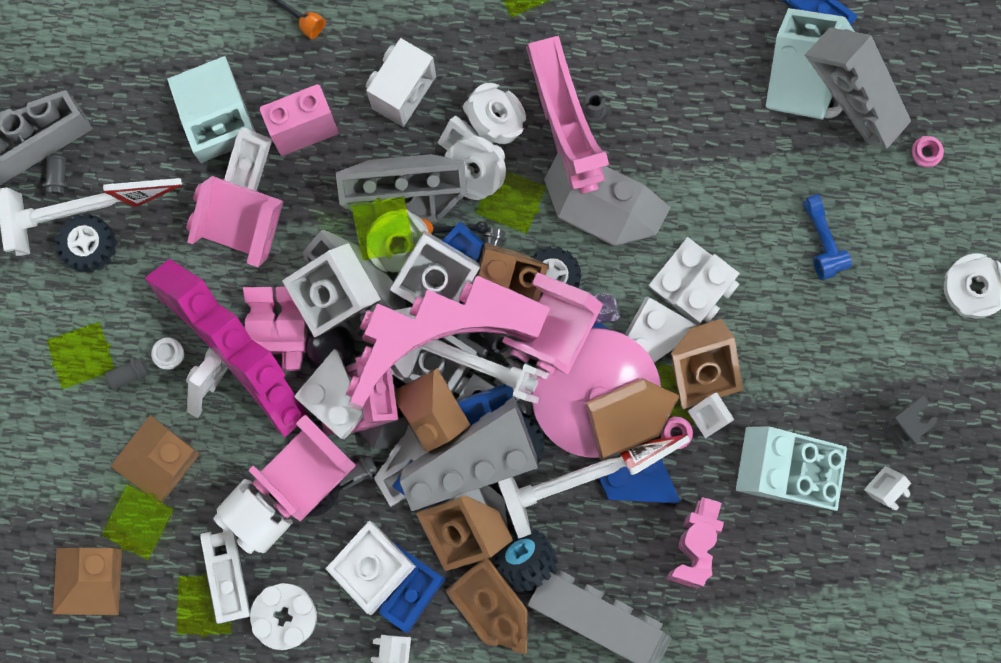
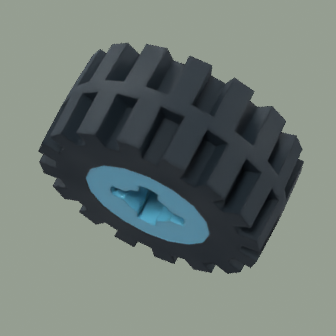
M533 529L530 535L518 538L515 532L514 537H512L513 541L494 555V566L512 590L516 588L517 591L523 592L524 588H526L527 591L533 590L534 585L538 587L543 585L542 580L546 579L548 581L551 577L550 572H555L557 568L555 564L558 563L557 554L542 532L540 533L538 530Z

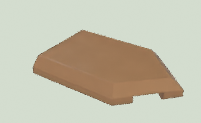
M642 378L586 402L600 460L604 461L658 437L680 395Z
M488 558L481 560L448 587L445 592L485 644L492 646L502 645L512 648L514 652L526 654L527 609Z

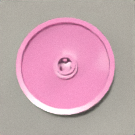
M591 328L568 375L555 370L554 374L549 373L547 379L537 376L538 385L531 394L540 398L538 403L531 402L533 412L544 433L557 446L578 456L599 458L585 403L642 378L661 387L659 375L649 354L636 341L612 329Z

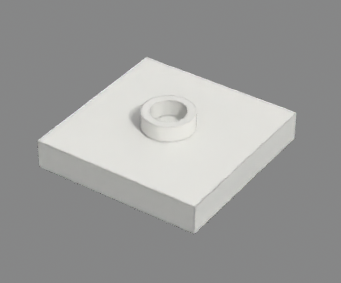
M368 521L326 567V570L367 614L372 615L416 566L374 522Z

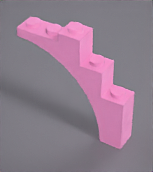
M555 36L529 43L526 49L545 118L546 120L549 119L557 153L562 156L570 189L579 188L580 194L598 190L597 183L605 181L602 168L608 166L609 162L606 152L602 151L597 145L586 122L569 73L560 38Z
M476 276L471 284L465 283L458 299L464 302L463 304L430 290L426 291L423 298L417 296L409 313L415 316L414 319L377 303L374 312L366 311L359 327L365 330L361 340L373 344V348L366 345L359 364L364 366L360 378L353 376L345 394L351 397L348 406L360 411L375 384L391 366L409 352L433 340L454 334L487 332L509 335L532 343L538 338L550 307L480 276Z

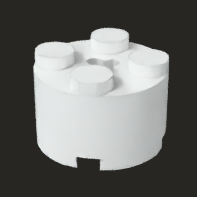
M243 479L217 508V514L213 519L222 529L226 531L230 529L239 538L236 542L247 553L252 554L254 550L259 553H266L293 522L291 519L284 520L285 517L274 506L276 501L269 494L265 496L260 491L258 493L251 489L253 483L250 480Z

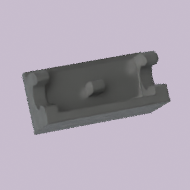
M924 396L907 404L881 424L901 450L920 442L921 439L919 437L934 427L937 422V417L929 419L927 423H921L920 418L917 417L918 413L923 411L929 404Z

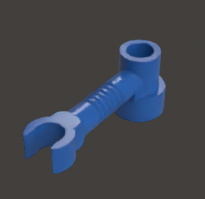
M816 194L807 197V200L803 201V205L810 220L813 221L825 251V253L813 257V264L817 275L823 281L835 277L837 272L851 268L852 260L847 250L838 251L829 226H827L828 223L825 218L820 195Z

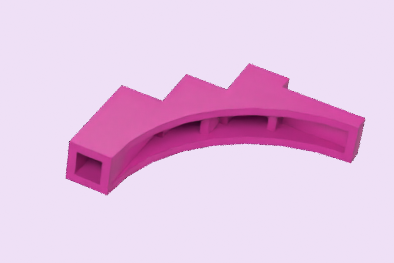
M168 259L145 277V280L160 302L178 315L217 354L251 394L281 435L286 437L297 427L296 423L304 415L309 417L301 403L294 397V392L284 379L286 375L272 353L251 339L238 317L218 304L202 279L171 259Z

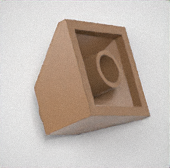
M722 319L691 328L671 352L682 409L695 406L716 392L719 397H724L743 391L735 337Z
M438 368L394 390L396 405L422 449L426 452L451 441L470 426L469 421Z
M150 415L114 460L111 467L161 505L201 453Z
M466 495L422 509L416 513L445 571L491 558L513 541L498 510Z
M56 548L53 614L119 615L122 549Z

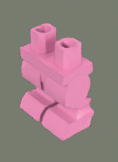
M243 287L245 303L250 307V313L245 318V330L251 339L269 350L272 354H282L283 371H301L303 354H306L308 325L286 287H276V290L273 287ZM277 302H279L282 308V311L278 315V318L275 315Z
M702 497L700 501H697L694 513L691 512L685 517L683 527L688 529L680 538L679 549L691 560L692 564L691 567L682 564L673 569L666 577L667 580L698 589L703 587L706 580L713 575V556L707 553V551L715 545L717 534L723 528L724 522L717 520L722 503Z

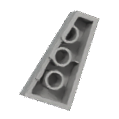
M829 27L805 54L810 64L861 136L869 144L887 149L911 122L871 35L852 32L848 29L842 30Z
M67 90L29 102L27 107L15 111L8 109L0 112V185L93 129L82 109Z
M515 396L506 401L497 410L481 417L480 421L461 432L451 441L430 450L402 468L400 484L411 511L538 468L537 455Z
M559 569L556 574L550 572L551 577L549 580L544 579L542 580L543 585L537 586L528 604L529 607L634 663H660L672 639L660 630L663 625L662 623L647 615L644 616L643 620L631 615L633 608L618 600H615L613 605L602 600L603 592L586 584L584 590L573 584L574 577Z

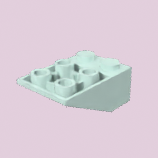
M788 8L776 38L766 101L767 109L823 120L833 95L810 64L805 54L829 27L842 30L848 29L855 32L846 17Z
M225 56L167 79L186 136L194 155L200 163L233 151L238 131L241 128L245 127L256 132Z
M746 427L736 491L838 511L847 447L773 427Z

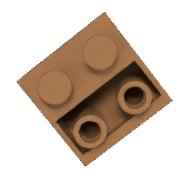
M485 243L479 262L480 269L476 276H480L538 302L541 291L532 282L537 272L546 275L549 265L519 252Z

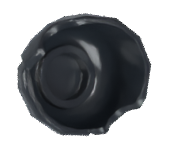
M341 325L315 338L311 333L306 344L307 360L317 370L329 354L336 349L342 354V361L346 367L354 355V338L347 328Z

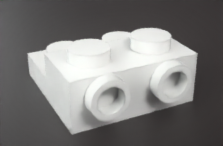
M687 237L649 284L648 288L699 326L703 320L709 323L720 309L716 303L722 296L728 299L739 286L736 278L740 273L714 254L712 256Z

